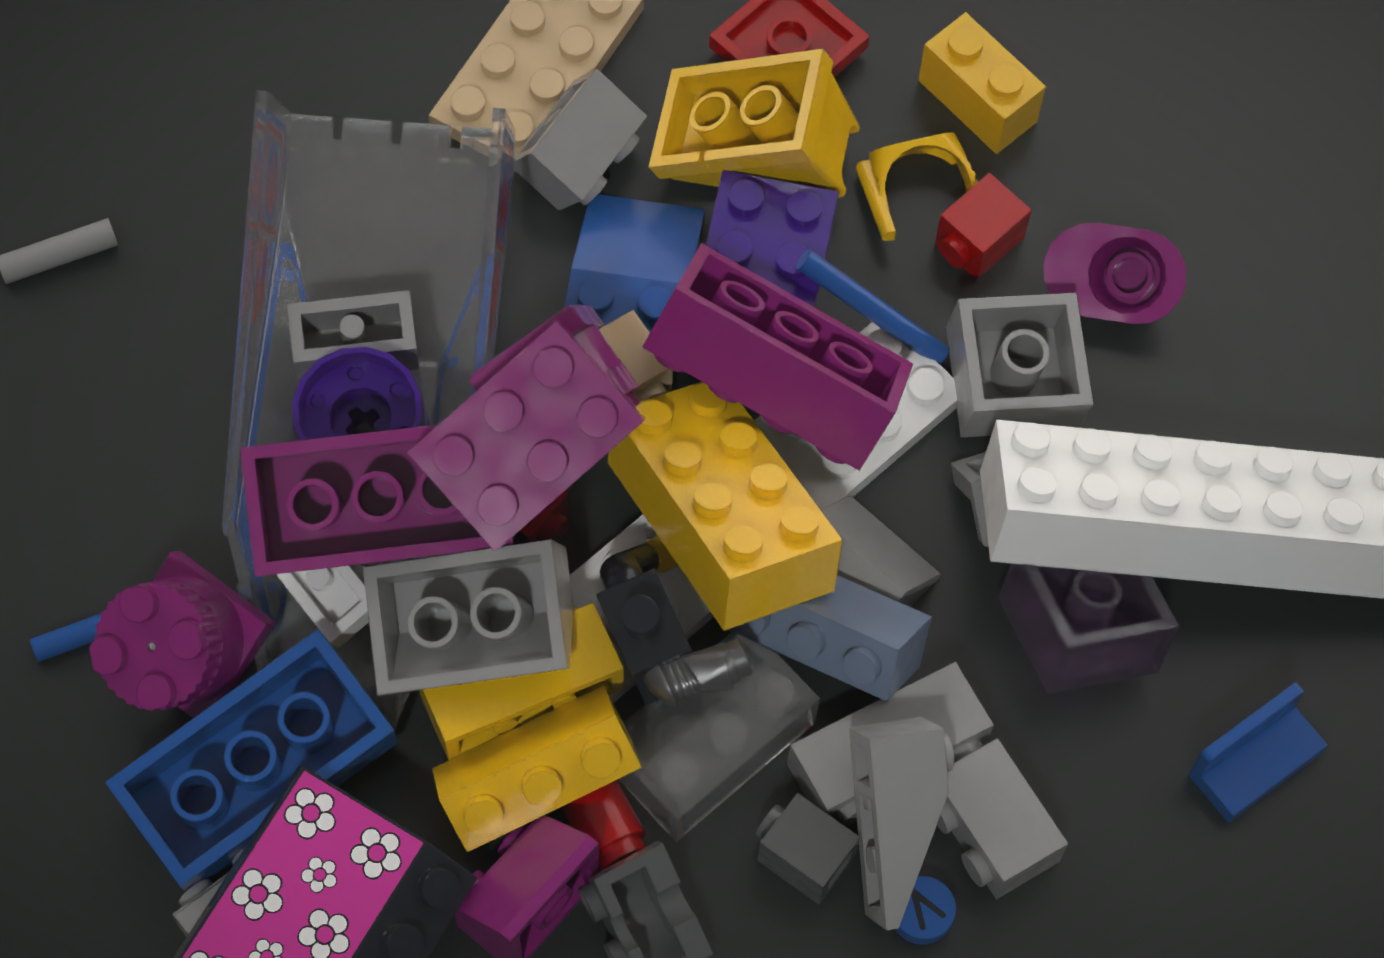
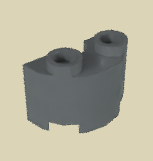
M657 841L589 877V882L578 888L581 901L591 919L595 923L603 919L612 938L603 943L608 958H708L713 955L696 915L682 894L679 886L680 879L662 842Z

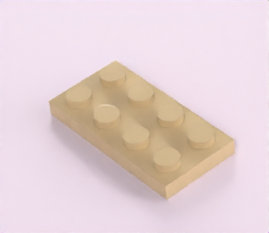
M510 0L430 112V127L505 166V151L507 161L510 162L511 157L506 148L505 151L503 150V140L504 145L506 140L514 157L574 80L595 69L601 72L644 10V0ZM505 127L514 142V150H512L507 138L505 137L504 139ZM502 153L503 157L505 156V164L502 163Z

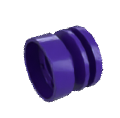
M369 347L341 348L318 359L301 377L292 401L293 427L300 441L357 434L355 429L362 423H365L370 429L375 428L376 432L430 426V419L424 406L421 392L410 370L391 354Z

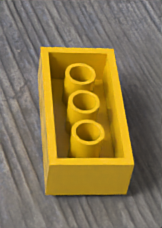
M704 382L639 402L636 408L645 417V420L608 452V464L723 631L835 591L842 538L741 403H731L717 397Z

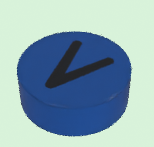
M924 876L917 877L898 929H895L896 932L905 940L919 945H928L941 940L949 932L956 914L955 899L949 888L937 879Z

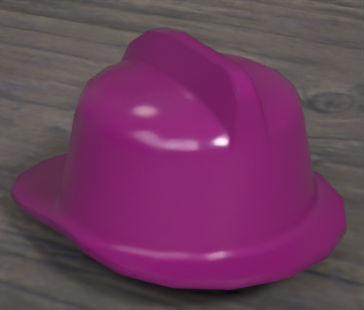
M1104 223L1078 224L1060 233L1049 245L1043 261L1044 282L1049 293H1076L1079 314L1083 317L1129 324L1152 323L1167 316L1177 306L1187 285L1186 264L1179 249L1165 236L1145 229Z

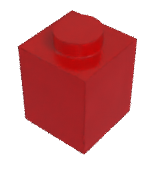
M988 173L940 215L935 243L938 245L941 255L950 265L958 269L964 268L977 280L1025 238L1032 210L991 173Z

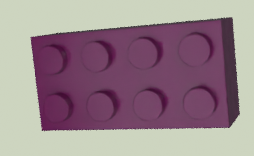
M702 243L642 348L653 353L656 360L664 367L672 371L686 372L706 383L717 397L727 402L743 404L762 415L763 420L773 429L782 433H794L815 445L818 452L826 459L838 464L846 463L859 471L894 417L913 367V363Z
M438 425L240 448L255 577L490 549L491 547L407 453ZM513 537L501 547L514 545Z

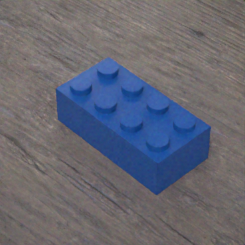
M317 629L105 783L176 882L186 892L199 881L207 878L212 880L232 865V860L247 846L298 766L306 767L339 787L396 745L398 741L394 729L321 631Z

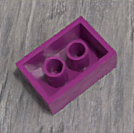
M555 321L407 453L496 552L645 420V417L560 321Z

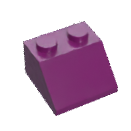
M546 815L535 819L528 827L523 825L511 831L505 837L498 849L501 857L486 874L480 870L473 873L478 878L455 914L457 926L494 958H530L581 901L578 888L588 883L589 877L599 873V843L588 834Z

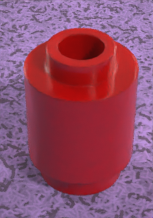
M618 780L562 807V813L570 827L588 834L599 843L600 871L646 847L643 842L646 832Z

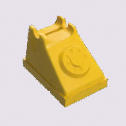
M824 49L676 68L671 71L648 167L659 179L671 178L673 180L719 187L722 171L726 170L838 191V198H842L847 190L842 179V167L849 134L859 132L860 126L831 72L833 60Z

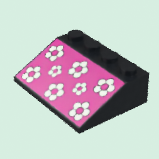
M298 766L173 958H428L478 877L425 839L306 767Z

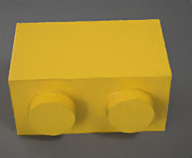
M967 12L924 44L918 81L994 153L998 154L1038 122L1046 86Z

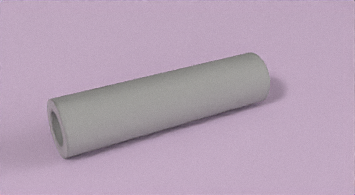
M106 218L0 255V271L5 284H9L116 247L118 243L110 221Z

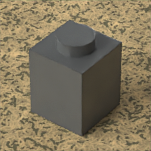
M797 793L785 809L776 804L757 829L756 836L762 839L759 844L757 861L819 905L856 856L860 837Z

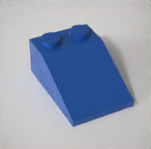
M598 194L588 203L571 267L564 308L568 305L592 306L604 323L599 329L634 310L647 330L651 332L700 246L705 209Z

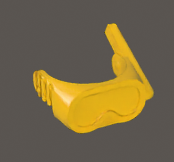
M954 132L888 145L870 152L869 159L859 161L856 164V172L883 241L895 240L896 230L889 212L885 182L891 164L897 159L910 154L933 155L943 159L950 165H958L966 192L978 183V180H975L976 174L972 171V166L968 162L967 156Z

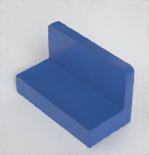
M1297 682L1293 683L1205 748L1188 774L1228 823L1232 822L1320 756L1328 747L1324 739L1296 708L1305 692Z

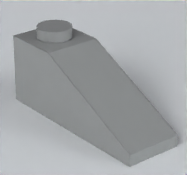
M923 717L849 728L858 836L860 837L859 850L865 915L885 930L898 929L949 793L948 771H952L954 767V751L949 736L944 733L943 727Z

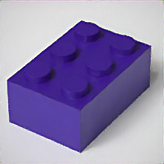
M723 170L706 246L817 308L821 286L797 270L796 263L807 249H811L827 261L835 221L838 191Z

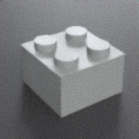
M1076 293L958 299L946 325L952 377L955 381L957 394L956 407L960 436H991L996 419L1079 428L1093 406Z

